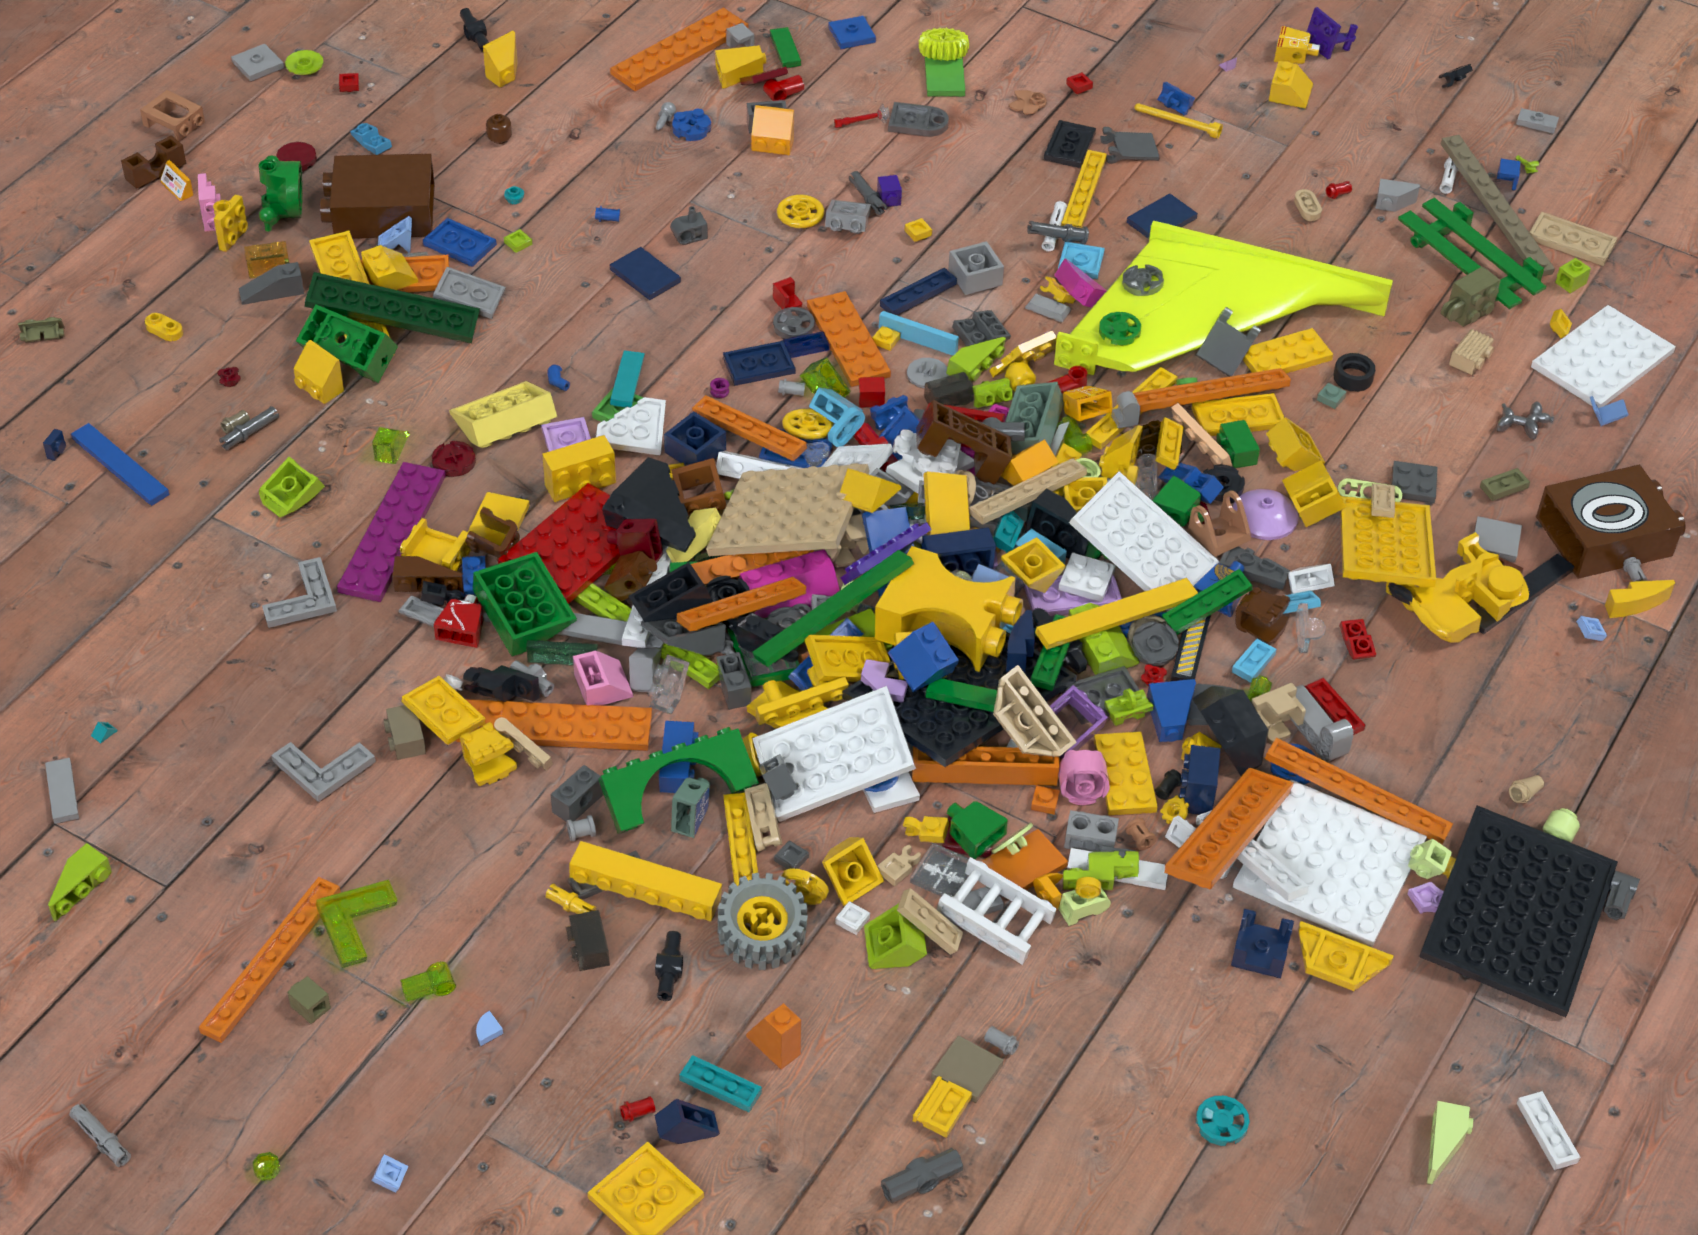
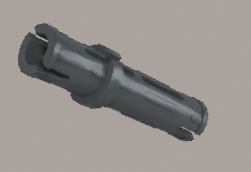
M858 171L852 172L851 175L854 179L849 176V181L864 197L865 203L871 204L876 214L881 215L885 213L884 210H887V206L880 199L879 193L869 186Z
M270 406L267 410L243 425L235 426L232 432L221 437L219 442H225L221 446L225 450H229L240 441L245 442L248 440V436L278 419L279 413L274 415L273 413L277 412V410Z

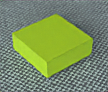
M521 229L504 237V243L515 253L533 245L532 239Z

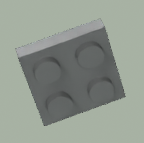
M1394 461L1391 485L1397 486L1401 490L1402 499L1435 503L1438 467Z

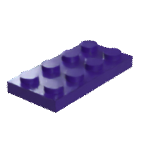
M927 522L921 526L918 523L914 524L845 568L847 573L840 577L844 585L848 584L897 550L903 549L932 529Z

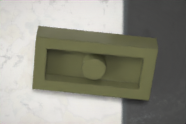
M1516 468L1482 480L1480 488L1494 501L1529 488L1530 481Z

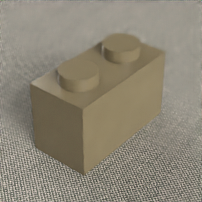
M405 705L386 709L387 719H383L386 734L391 733V737H388L390 752L395 751L397 760L426 754L418 717Z

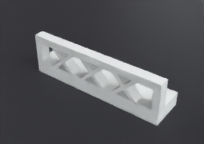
M728 451L719 452L716 464L718 474L740 479L743 472L747 471L757 472L769 469L801 468Z

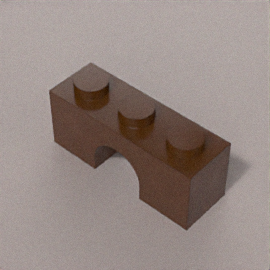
M171 135L155 143L156 152L149 161L138 152L121 160L125 180L137 189L160 178L167 161L170 160L178 168L187 164L183 144Z

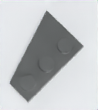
M1238 546L1223 554L1219 562L1220 564L1229 568L1233 561H1238L1244 566L1245 569L1242 573L1249 581H1255L1283 590L1288 579L1287 572H1290L1287 568L1268 558L1261 559L1254 555L1255 551L1250 548L1243 549Z

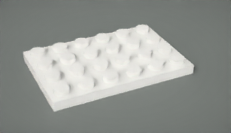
M1607 305L1534 359L1531 367L1591 406L1590 396H1593L1598 408L1607 405L1674 353L1676 346Z
M1120 472L1069 522L1144 591L1187 578L1194 586L1211 568L1220 562Z
M887 686L752 738L760 764L781 754L798 788L794 790V795L785 800L781 798L775 800L772 794L775 813L779 822L916 769Z

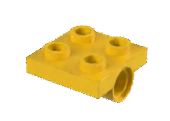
M236 194L229 201L219 200L213 205L215 214L213 219L219 250L227 252L248 228L243 198Z

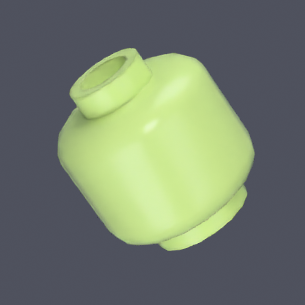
M1561 808L1550 813L1543 826V832L1571 843L1580 828V824L1575 813Z

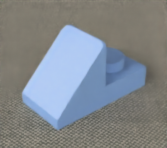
M410 216L406 217L379 235L378 246L382 245L393 250L399 244L410 253L412 218Z

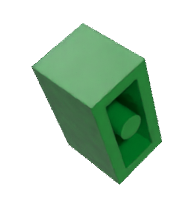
M1240 420L1220 424L1216 440L1230 455L1232 467L1241 468L1257 465L1260 448L1246 421Z

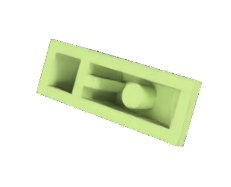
M1437 1101L1432 1118L1427 1183H1434L1462 1146L1466 1134H1471L1473 1118H1469L1470 1107Z

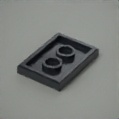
M1059 120L1044 153L1043 160L1081 168L1096 134V128Z

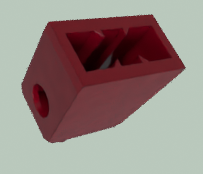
M625 519L616 531L610 530L608 532L607 541L610 544L618 545L620 556L642 551L657 563L664 554L656 519Z

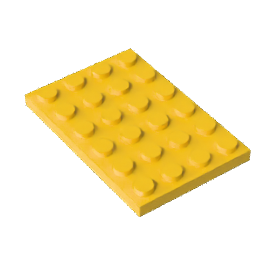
M1341 496L1346 508L1340 510L1343 577L1352 580L1363 579L1373 582H1391L1398 585L1409 584L1419 587H1435L1436 570L1430 505L1395 502L1394 518L1371 516V499Z

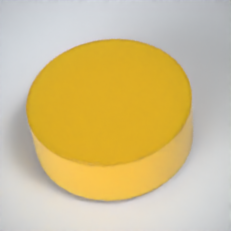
M1093 877L1079 878L1076 881L1075 891L1080 897L1087 899L1096 898L1101 894V882Z

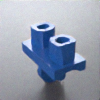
M1164 82L1162 92L1157 100L1164 103L1165 107H1171L1179 113L1187 115L1189 108L1194 103L1195 97L1168 82Z
M907 396L893 397L881 406L876 405L870 408L871 418L875 421L876 429L882 430L886 428L904 406L908 407Z

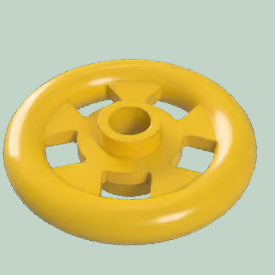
M802 194L786 197L777 207V216L780 221L793 228L812 227L823 219L825 213L824 207L818 199ZM789 205L793 206L791 209L786 208Z
M813 409L790 411L782 420V426L787 433L807 440L821 439L828 436L830 429L834 425L832 421Z

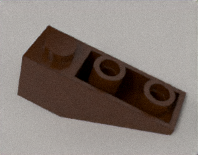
M395 556L392 576L395 592H421L423 581L446 585V590L448 591L459 590L464 592L462 573L419 556Z

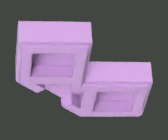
M866 659L861 673V681L865 685L870 686L874 691L887 686L892 701L903 702L908 683L904 680L886 678L889 671V663Z

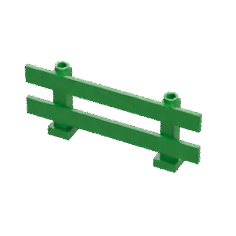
M1435 197L1423 203L1422 207L1438 219L1429 225L1411 210L1398 217L1400 222L1414 232V236L1411 237L1410 241L1415 248H1422L1429 244L1466 275L1481 268V266L1443 237L1452 231L1506 273L1508 276L1500 280L1499 292L1496 295L1495 302H1501L1509 310L1522 303V299L1513 293L1517 289L1523 287L1533 296L1546 289V285L1541 282L1544 268L1531 257L1525 259L1523 266H1520L1471 227L1474 212L1461 202L1454 205L1453 212Z

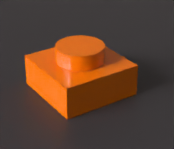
M1036 785L1031 810L1055 815L1060 790Z

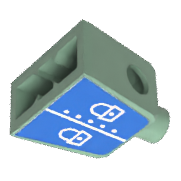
M686 778L674 794L672 799V832L692 838L695 837L709 807L710 783L706 779Z

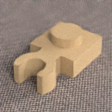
M910 845L903 848L900 856L894 852L877 866L882 877L893 886H896L912 872V866L920 862L921 854L919 852L914 856H909L911 853Z

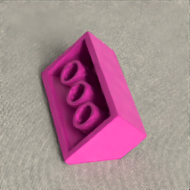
M825 549L740 573V579L747 583L750 590L790 577H794L806 585V594L751 613L767 618L771 612L778 608L793 607L796 604H805L811 608L812 594L833 596L839 592L840 588L835 569Z

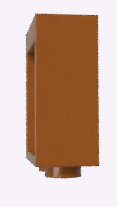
M714 458L671 470L680 494L678 497L680 502L684 503L689 517L694 510L716 508L717 511L726 508L727 504ZM715 482L716 491L687 499L684 498V489Z

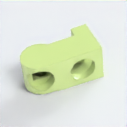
M1102 887L1101 894L1092 899L1080 897L1073 890L1063 893L1058 910L1068 926L1076 924L1080 918L1103 913L1109 908L1111 901Z

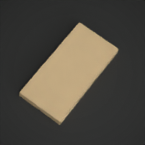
M1544 212L1540 213L1529 232L1538 244L1602 266L1607 261L1618 239L1617 237Z

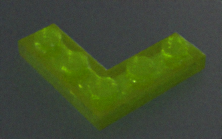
M389 879L316 900V907L342 968L367 961V954L352 918L397 905L398 900Z

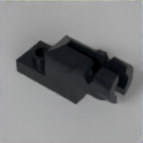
M503 665L493 671L482 667H470L463 675L464 680L473 682L471 685L466 684L464 689L475 694L479 693V695L492 697L503 702L510 700L514 696L533 702L540 698L539 679L537 676Z

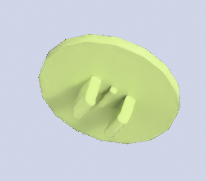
M1029 823L993 848L991 850L992 853L995 854L1004 847H1007L1013 855L1020 850L1014 842L1016 841L1020 848L1027 846V841L1022 835L1032 828L1033 824Z

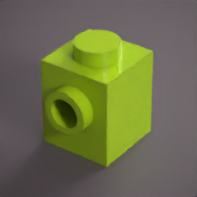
M1574 258L1559 267L1555 283L1571 294L1587 284L1591 268L1577 258Z

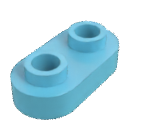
M856 407L849 408L828 433L829 442L836 447L844 446L863 425L865 420L864 413Z

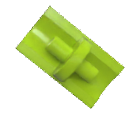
M1008 378L991 382L983 381L981 384L973 386L974 407L976 408L1010 401L1013 398Z
M1130 688L1125 689L1122 696L1106 700L1104 703L1109 717L1115 726L1123 724L1127 718L1140 719L1145 717V713L1153 711V704L1149 702L1143 689L1135 692Z

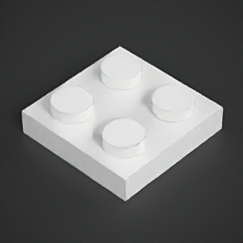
M1072 553L1059 583L1058 590L1102 602L1115 572L1116 565Z

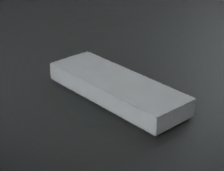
M70 758L46 762L45 766L54 824L79 819Z

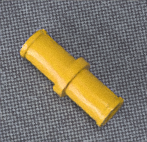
M554 883L550 885L552 890H547L545 895L547 899L563 906V910L567 912L572 911L587 921L592 919L590 914L594 916L596 906L578 898L579 895L574 892L569 893Z

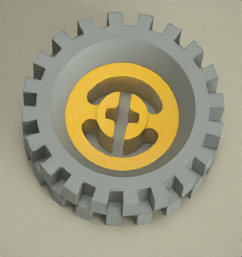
M753 873L752 880L748 881L746 876L739 878V886L733 882L729 886L728 893L724 891L721 896V903L718 906L719 942L721 945L724 944V951L728 956L733 953V961L739 964L743 959L745 960V967L752 969L753 963L759 964V970H766V964L771 963L774 969L779 967L781 959L786 964L791 961L792 953L795 956L799 953L800 945L804 944L806 935L807 904L804 903V896L801 892L796 894V886L792 882L788 886L785 885L786 878L779 876L776 881L773 880V874L766 873V878H759V873ZM774 917L779 921V925L774 924ZM745 923L751 925L750 931L745 927Z

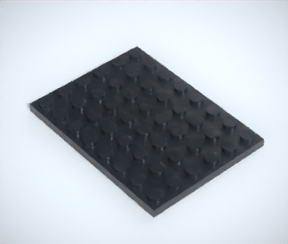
M1006 631V639L998 657L988 655L980 672L975 671L971 660L964 652L948 644L959 661L954 671L942 679L998 690L999 679L1008 673L1006 672L1010 633ZM1034 649L1033 657H1026L1024 673L1029 680L1040 656V652ZM892 660L889 662V671L886 678L899 680L898 670L895 669ZM1062 666L1053 691L1034 687L1047 702L1076 683L1077 675ZM859 680L842 691V698L849 701L874 690ZM929 684L914 692L908 685L904 701H893L906 741L944 767L1004 729L993 715L994 712L926 698V690Z
M1476 805L1419 957L1566 1018L1618 861Z

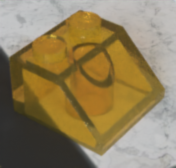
M286 241L244 247L249 279L257 278L277 265L289 263Z

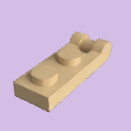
M500 717L495 720V729L502 736L512 741L513 748L517 752L521 753L524 751L529 756L528 760L536 768L541 766L547 771L553 765L551 757L507 719Z
M767 783L744 789L754 841L758 852L766 850V847L771 845L775 847L782 845L772 794ZM770 831V836L763 837L762 833Z

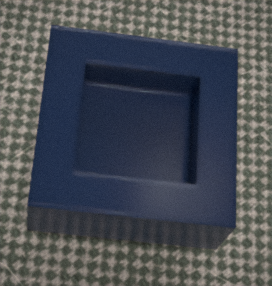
M54 429L43 442L47 459L55 461L66 448V442L61 430Z

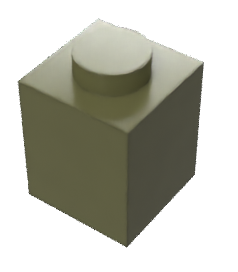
M308 976L295 983L287 992L290 1007L310 1024L331 1009L328 993Z

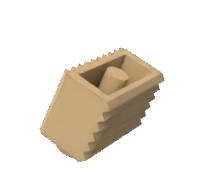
M1471 329L1452 352L1449 365L1473 375L1475 370L1482 368L1485 358L1489 359L1494 351V347H1492L1493 338Z

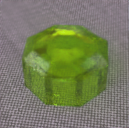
M271 1152L259 1154L253 1161L255 1177L262 1181L274 1179L280 1172L278 1156Z

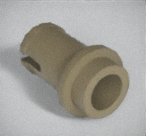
M241 410L229 418H223L220 425L222 430L228 434L233 431L235 426L243 425L250 418L246 411Z

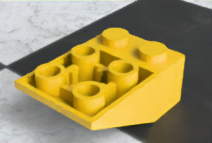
M1322 460L1282 480L1305 527L1346 508Z

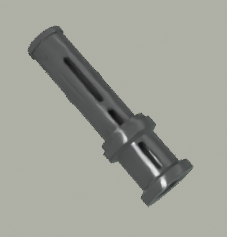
M1029 221L1031 225L1027 226L1028 234L1062 238L1065 242L1076 241L1085 245L1089 237V229L1085 226L1079 228L1073 227L1072 224L1059 226Z

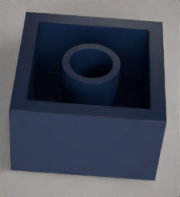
M693 411L664 434L665 453L678 462L684 463L685 466L712 458L716 459L719 452L726 451V431Z
M1191 745L1190 753L1184 755L1183 768L1185 769H1182L1181 787L1184 788H1180L1179 798H1184L1185 803L1189 804L1188 813L1200 815L1213 810L1218 785L1220 748Z

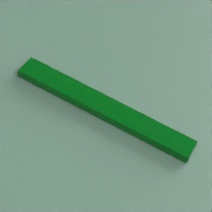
M897 550L752 652L754 658L766 667H769L802 644L809 635L816 634L914 565L913 559Z

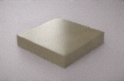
M958 1035L932 1071L931 1079L936 1080L940 1076L942 1080L950 1081L972 1092L971 1101L977 1103L1003 1066V1059Z

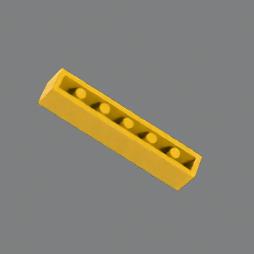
M580 841L569 863L570 878H573L576 882L587 883L593 886L597 885L602 890L613 891L627 898H636L650 905L662 906L673 912L688 914L700 920L712 921L721 900V883Z

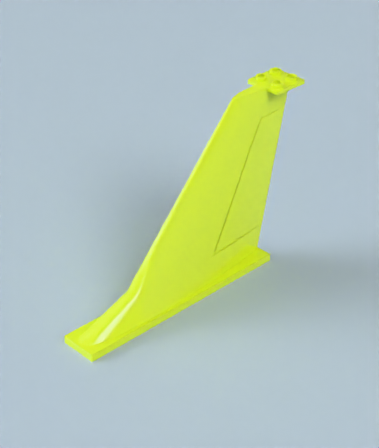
M1153 221L1149 242L1070 334L1058 332L1054 365L1067 369L1073 366H1082L1086 368L1087 374L1090 375L1095 374L1096 365L1120 371L1137 372L1199 349L1225 307L1233 311L1227 323L1240 332L1250 330L1254 325L1257 327L1312 305H1341L1385 316L1393 280ZM1135 265H1138V269L1145 268V265H1151L1162 271L1164 284L1162 289L1153 295L1137 296L1124 289L1122 285L1123 273ZM1152 275L1151 281H1159L1156 276ZM1151 286L1143 288V290L1149 291ZM1113 312L1132 314L1141 323L1140 337L1134 338L1132 344L1123 346L1113 345L1111 340L1106 337L1104 340L1099 334L1101 319ZM1128 319L1126 321L1129 327L1134 325L1133 320Z

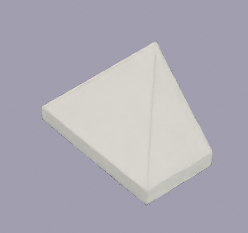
M1331 564L1300 567L1287 572L1291 594L1335 586Z

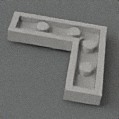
M321 557L298 562L307 595L262 605L268 628L337 612Z
M291 742L271 755L272 761L317 802L376 762L375 756L360 742L322 769Z

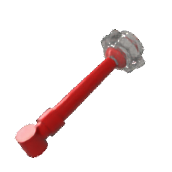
M881 104L877 113L850 118L845 117L843 119L837 118L834 119L835 127H842L843 125H850L851 123L877 117L883 123H887V119H890L889 108Z

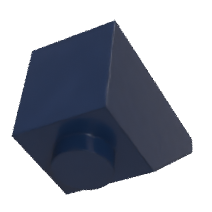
M675 1099L654 1115L659 1137L673 1143L683 1144L716 1137L720 1134L714 1111L679 1099Z

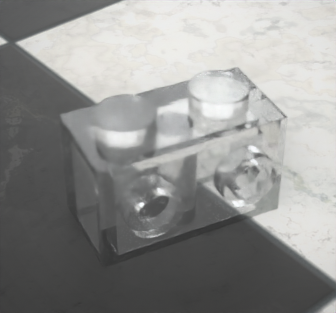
M667 655L662 665L658 664L653 675V678H656L655 684L652 683L648 693V697H651L649 707L668 714L673 713L681 698L689 662Z

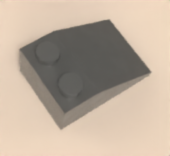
M677 618L651 622L641 621L643 628L667 645L702 655H713L715 652L724 650L726 625L722 622L690 632L677 622Z

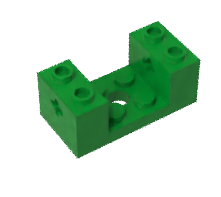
M315 304L296 339V342L303 349L306 343L312 340L339 359L340 362L351 366L360 376L379 383L398 348L386 333ZM341 335L347 336L343 343H338V338Z

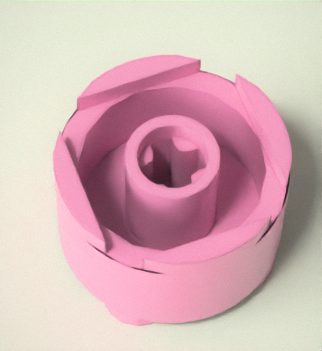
M1069 750L1064 754V758L1059 763V781L1063 797L1065 795L1069 798V802L1076 805H1090L1096 803L1097 798L1101 796L1104 798L1110 786L1106 761L1102 753L1090 750Z

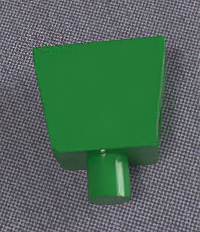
M1173 475L1152 501L1178 525L1183 527L1190 520L1192 508L1200 505L1201 494ZM1198 512V519L1200 522H1203L1204 518L1201 515V513Z
M973 801L966 808L953 803L947 810V814L952 818L950 826L951 836L973 859L978 858L1007 833L1008 819L977 801Z

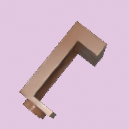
M166 90L140 109L144 126L150 128L155 123L161 124L173 130L175 139L181 141L205 123L202 106L169 90ZM175 104L189 111L182 118H174L167 115L176 109Z

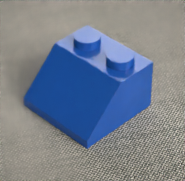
M934 622L913 631L888 653L913 692L952 673L959 661Z

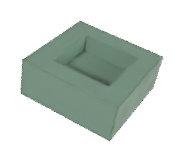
M1327 383L1319 392L1317 401L1336 409L1346 398L1347 391Z

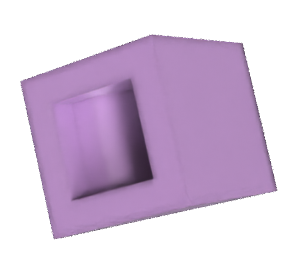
M1237 57L1219 64V66L1226 72L1236 67Z

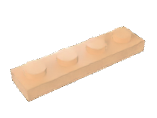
M1179 403L1171 407L1173 413L1172 421L1183 426L1188 439L1194 440L1200 451L1210 456L1214 465L1232 466L1230 455Z

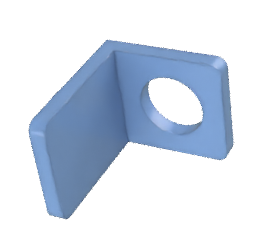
M1590 396L1593 410L1601 426L1629 415L1623 399L1598 408L1594 397Z

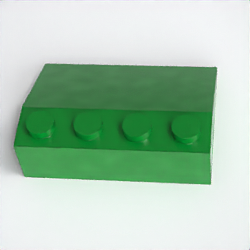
M537 552L473 573L472 590L511 657L535 649L577 621L575 614Z

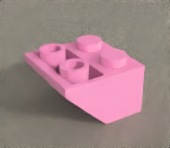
M598 651L573 656L574 675L587 706L605 705L633 697L632 690L618 659Z

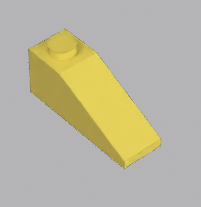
M716 508L693 511L688 522L690 527L694 528L696 537L686 553L671 547L666 549L672 563L687 562L708 546L721 519Z

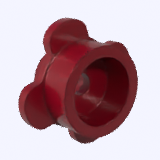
M237 367L220 369L217 372L221 378L219 380L220 384L226 387L237 385L241 380V376L238 375L239 369Z

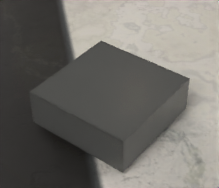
M789 840L774 856V861L786 869H798L809 858V852Z

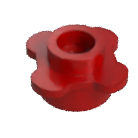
M1147 664L1144 667L1145 673L1141 675V680L1147 686L1151 683L1164 682L1163 677L1167 675V670Z

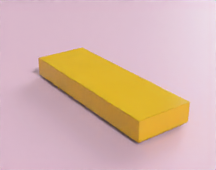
M1166 417L1161 421L1155 461L1175 470L1179 463L1183 426Z

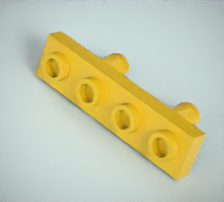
M814 666L807 670L813 688L786 697H782L775 680L768 681L763 685V689L769 703L756 707L755 718L759 725L764 723L772 724L779 718L795 716L802 710L808 708L816 709L829 701H839L843 699L842 691L848 688L849 684L845 677L830 682L819 681Z

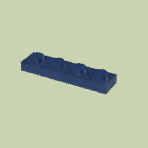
M942 268L881 299L880 307L888 313L898 315L957 285V278L946 268Z

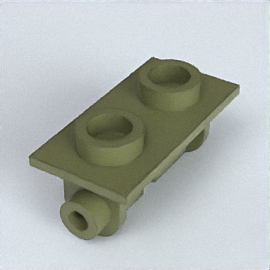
M49 317L45 320H25L18 323L21 331L20 340L26 343L41 341L40 334L44 333L45 340L61 339V337L65 336V326L61 318Z

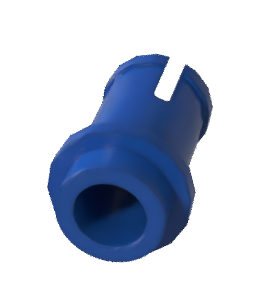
M596 207L595 220H599V222L601 220L619 222L620 209Z

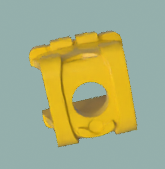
M491 722L482 725L483 727L470 733L467 732L460 735L463 757L470 766L478 786L485 785L486 783L489 785L495 783L498 779L501 780L509 776V773L517 768L516 762L504 754L514 747L512 741L502 736L493 727Z

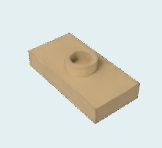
M1372 484L1371 516L1394 518L1395 486Z

